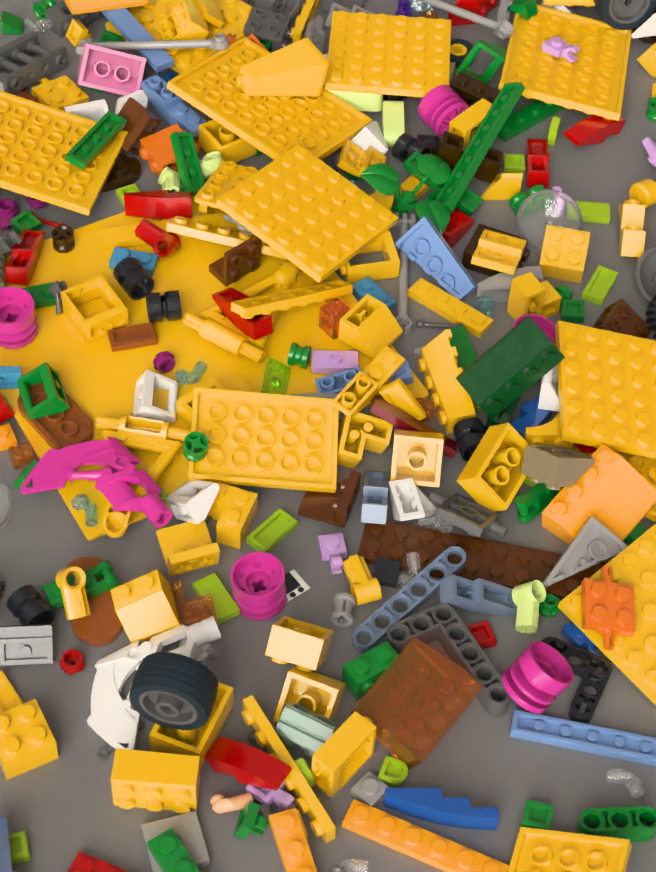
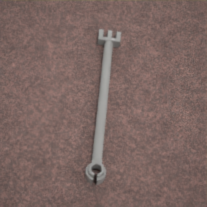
M418 0L496 30V34L501 39L509 38L514 33V27L508 21L496 22L441 0Z
M224 33L215 34L214 38L204 40L94 42V39H82L76 48V53L82 54L83 44L86 43L111 50L178 48L225 50L229 48V41Z
M394 212L399 217V212ZM403 213L402 218H399L397 224L393 226L400 227V238L409 228L416 224V213H411L410 219H407V213ZM400 249L398 317L395 319L401 329H404V337L410 333L412 321L408 318L407 314L408 257Z

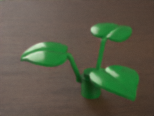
M432 154L422 155L417 161V168L425 177L412 192L405 191L401 194V184L397 182L399 174L393 167L379 163L369 166L361 173L360 177L366 180L377 192L387 196L396 193L394 196L396 201L393 204L395 212L403 215V213L411 212L415 208L420 219L428 216L440 234L443 235L450 221L448 209L437 200L428 202L427 199H423L415 203V194L428 178L437 186L443 185L448 181L451 170L445 160Z

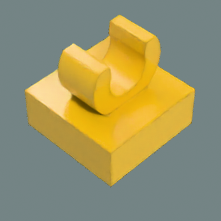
M72 19L65 36L77 47L82 39H91L92 34L88 33L89 30L80 20Z

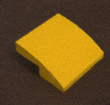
M347 140L342 147L337 167L360 177L361 173L369 166L379 163L385 164L387 157L370 145L364 151L350 140Z
M484 229L479 238L478 246L472 255L471 264L514 275L527 240Z

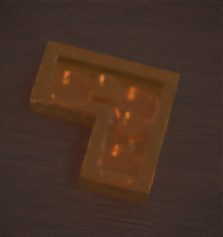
M182 580L170 583L180 625L189 626L214 616L215 621H218L211 594L187 600Z

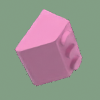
M87 43L83 44L77 84L126 96L140 90V82H142L147 58Z

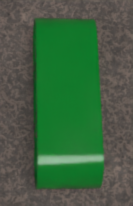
M649 806L585 809L580 815L576 833L628 839L630 842H647L652 840L656 834V809ZM641 822H646L650 826H645ZM613 823H619V824H621L623 827H622V828L617 827V826H615ZM585 824H591V825H593L595 828H594V829L589 828V827H587Z

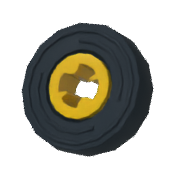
M450 39V62H455L456 68L460 66L473 48V44L464 39Z

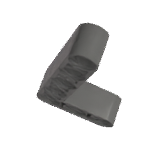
M447 603L436 604L388 627L386 641L389 642L399 656L406 655L438 640L484 710L493 717L503 716L507 712L510 696L503 686L502 677L451 605Z

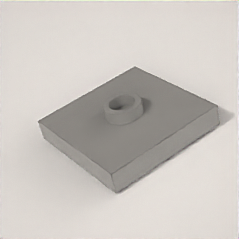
M196 811L141 825L145 845L152 838L173 828L197 867L210 865V858ZM146 846L152 871L163 872Z

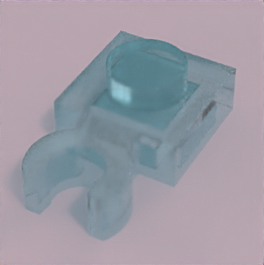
M410 0L412 13L416 10L428 15L432 14L433 6L417 0Z

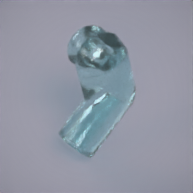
M198 361L191 372L187 373L185 369L176 371L175 378L182 386L197 383L205 373L207 365L202 361Z
M77 494L71 500L72 507L76 508V510L83 509L85 511V524L88 527L96 526L98 524L97 505L85 494Z

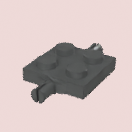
M432 491L429 496V501L440 505L435 516L441 518L448 525H455L463 529L470 536L481 537L486 531H493L504 537L508 531V527L497 523L500 514L458 493L451 497H444Z

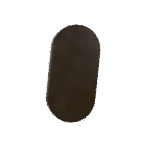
M120 153L100 193L116 190L137 182L141 175L140 162L133 156L130 158L127 157V154Z

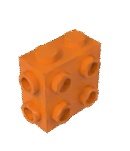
M178 124L140 139L141 149H139V154L143 161L149 163L153 174L160 176L165 167H169L179 173L170 138L173 132H186ZM195 143L197 154L199 155L200 151L197 144Z

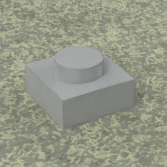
M368 771L351 788L350 795L358 801L375 808L384 798L385 788L390 787Z

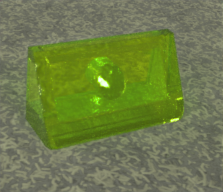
M268 357L261 393L287 395L291 368Z

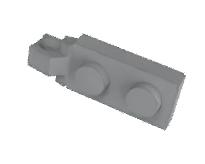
M317 15L313 20L308 21L304 38H309L323 54L326 31L322 29L324 19Z

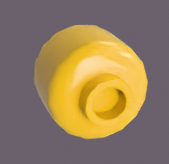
M644 179L634 183L629 189L630 200L640 201V205H645V208L655 205L656 182L652 179Z

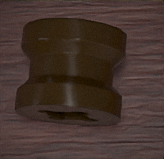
M59 225L52 230L53 249L55 251L68 253L74 249V231L71 227Z

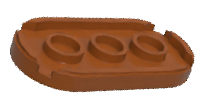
M43 383L28 386L34 407L48 398ZM19 393L18 410L20 414L51 448L58 450L92 440L93 425L91 419L67 394L70 405L69 409L58 414L28 419Z
M81 557L73 560L66 567H79L85 571L96 567L103 560L96 557ZM69 572L67 577L73 575V573ZM101 577V578L96 579V580H97V582H99V581H102L104 578ZM110 590L87 598L91 615L70 620L76 638L87 642V645L96 647L108 645L115 641L123 630L121 621L115 611Z

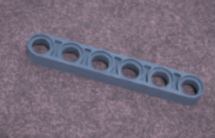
M452 546L441 553L353 631L352 646L354 649L365 653L378 645L386 637L387 629L390 625L409 617L440 590V580L431 578L430 572L440 570L444 574L442 579L453 574L457 575L465 567L466 552L460 547ZM451 554H456L461 557L462 561L458 564H452L447 558ZM419 585L425 588L426 593L422 596H417L413 594L411 589ZM401 601L406 603L408 608L404 612H398L394 609L393 605ZM378 618H386L390 624L386 628H379L376 626L375 621ZM360 634H367L371 641L368 644L362 645L357 642L356 638Z

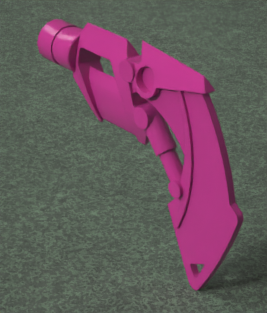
M107 436L108 440L88 441L58 450L49 449L31 470L20 487V493L26 495L64 488L67 480L83 479L96 481L94 487L100 490L114 507L113 511L143 512L157 528L165 526L173 516L172 511L159 497L162 492L159 486L146 471L135 468V465L141 463V461L115 437ZM84 465L105 467L102 470L77 471ZM33 482V487H28ZM140 484L147 492V495L138 497L129 485Z

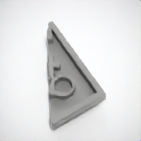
M591 516L584 523L542 583L545 587L555 584L618 555L628 545Z

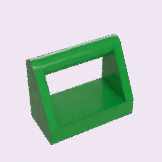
M478 39L456 72L458 74L463 72L487 84L504 61L507 51L497 45ZM484 49L494 57L482 74L467 70L480 50Z
M44 362L17 380L28 419L62 413L70 408L60 374L47 362ZM43 383L48 398L34 407L28 386Z

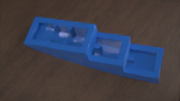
M441 787L385 788L384 806L407 816L438 825L476 830L497 829L499 821L498 807L470 808L469 797L442 798Z

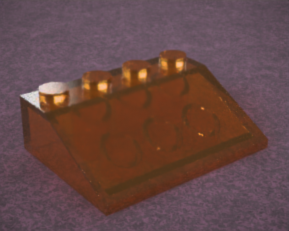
M414 637L351 710V713L353 714L356 711L361 716L370 718L377 727L376 738L410 769L423 763L483 687L463 667Z

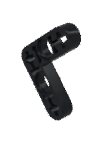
M554 637L544 638L541 642L549 644L560 654H562V651L565 652L564 658L570 664L574 675L582 677L569 709V718L572 721L589 723L612 672L611 663L601 656ZM577 656L581 659L582 663L574 665L569 662L568 657ZM587 662H590V665L588 666V669H586V668H585L586 663H587ZM598 667L603 668L601 674L596 672ZM592 686L598 693L591 696L586 694L583 688ZM584 702L587 703L585 712L582 715L579 714L578 711L580 710L581 705Z

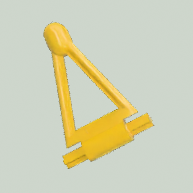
M286 261L272 275L240 292L253 297L272 286L276 289L275 292L291 289L300 278V269L290 261ZM217 304L200 312V317L189 312L185 314L183 324L199 331L201 338L237 357L244 355L257 363L264 361L266 352L262 349L269 335L257 340L251 339L240 331L227 317L221 314L223 312ZM279 310L272 311V314H269L272 317V326Z
M99 415L96 419V429L102 430V440H108L107 436L115 437L125 447L162 453L148 471L149 476L155 483L182 447L180 442H184L185 437L191 433L189 429L171 427L170 422L122 415L121 418ZM140 484L134 490L138 497L147 495V492ZM106 498L107 508L103 517L104 532L111 538L122 537L127 531L134 511H113L114 507Z

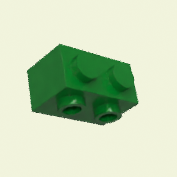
M386 641L344 664L342 682L346 683L345 687L355 700L358 701L399 678L402 659L389 642Z

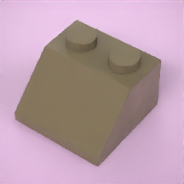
M526 445L521 474L530 477L529 480L532 482L545 483L548 489L560 490L561 487H572L595 463V458L560 445Z

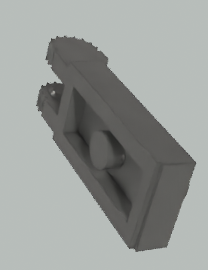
M0 230V251L3 254L9 253L11 251L10 248L15 244H19L22 240L13 230Z

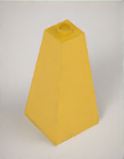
M304 38L242 65L237 77V84L247 96L318 97L321 95L330 62L309 38Z

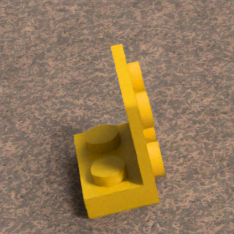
M205 520L198 525L186 522L156 531L170 577L219 564L220 549L217 542L212 543Z

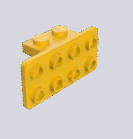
M223 161L195 195L194 201L199 203L198 211L207 213L211 207L220 209L216 206L217 199L259 170L250 166L238 165L233 161Z

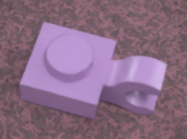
M553 36L543 43L541 50L556 58L562 56L567 61L574 62L578 57L574 56L572 52L576 53L580 48L577 45L570 46L562 38Z
M343 533L319 535L317 542L321 560L330 562L332 575L341 574L342 559L347 558Z
M284 781L278 790L251 785L246 786V793H251L252 797L262 804L271 805L274 802L281 811L296 807L293 804L295 798L283 791L285 789Z

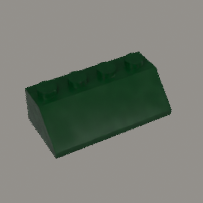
M528 315L460 373L456 379L475 403L493 420L560 363L565 356Z

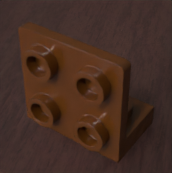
M129 97L118 113L119 116L127 119L126 126L122 130L129 132L121 148L128 153L139 155V149H141L140 139L153 134L161 120L134 98Z
M255 235L227 251L224 257L209 265V272L227 287L233 282L239 281L248 273L256 271L260 267L262 240Z
M622 298L606 307L592 326L593 328L646 339L651 333L648 330L649 326Z
M351 470L348 479H344L342 483H336L335 493L306 491L299 507L298 515L345 528L359 493L361 473Z

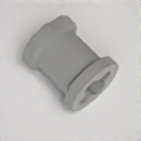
M348 593L335 594L333 597L334 612L330 615V621L339 627L352 625V607L356 605V598Z

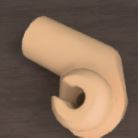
M249 792L225 798L223 794H215L210 799L212 810L218 814L243 809L250 801L253 802V797Z

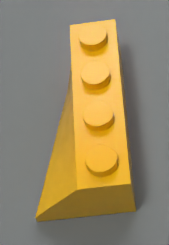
M450 329L444 330L421 349V357L417 360L418 370L424 374L425 388L430 390L432 406L437 408L438 422L440 425H443L446 434L453 433V427L460 420L476 416L471 396L456 379L463 370L462 367L458 368L456 347L450 346L452 338Z

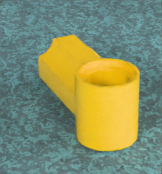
M357 554L349 556L343 562L342 567L350 583L351 595L356 598V606L380 600L382 593L376 577L372 578L364 557Z
M65 567L56 574V584L61 589L67 620L91 615L84 586L86 575L79 567ZM69 572H72L75 577L72 586L66 580Z

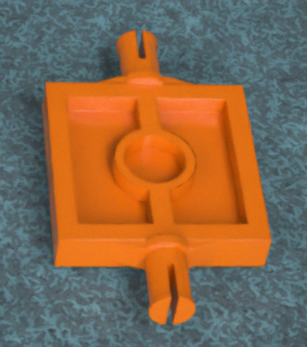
M608 566L601 568L602 580L584 578L581 582L582 629L602 634L603 649L613 650L615 648L614 636L632 637L636 633L634 586L612 581L613 569L612 567L608 568Z

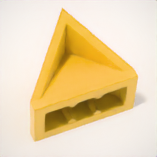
M523 173L497 174L493 182L480 197L483 200H510L521 190Z

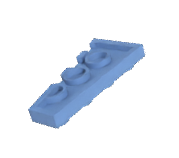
M424 216L394 243L398 249L407 254L408 258L418 263L428 275H432L444 289L457 299H465L477 288L473 278L428 216Z

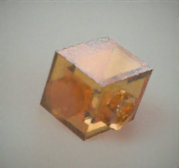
M338 298L325 304L319 311V328L335 340L339 336V320L350 308Z

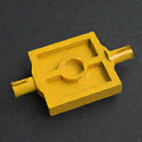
M67 75L53 80L44 77L39 80L40 85L31 87V94L37 97L41 104L64 111V107L89 102V97Z

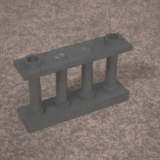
M33 31L0 47V81L5 83L6 93L15 94L68 65L66 46L63 45L54 51L39 46L38 34ZM37 53L42 57L36 59L31 56ZM23 61L27 63V65L21 67L17 65V63ZM8 69L12 71V73L6 75L2 73V71Z

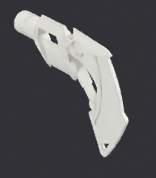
M214 616L204 619L199 623L197 622L189 626L180 625L151 637L149 642H143L141 646H139V639L98 660L95 664L97 672L92 686L91 715L87 719L88 725L113 748L135 750L140 714L134 710L129 701L130 691L126 700L123 701L119 694L127 678L135 670L137 671L140 663L146 656L151 653L162 652L163 647L188 637L186 645L169 652L185 655L193 659L198 647L222 638ZM120 744H129L128 748H124Z

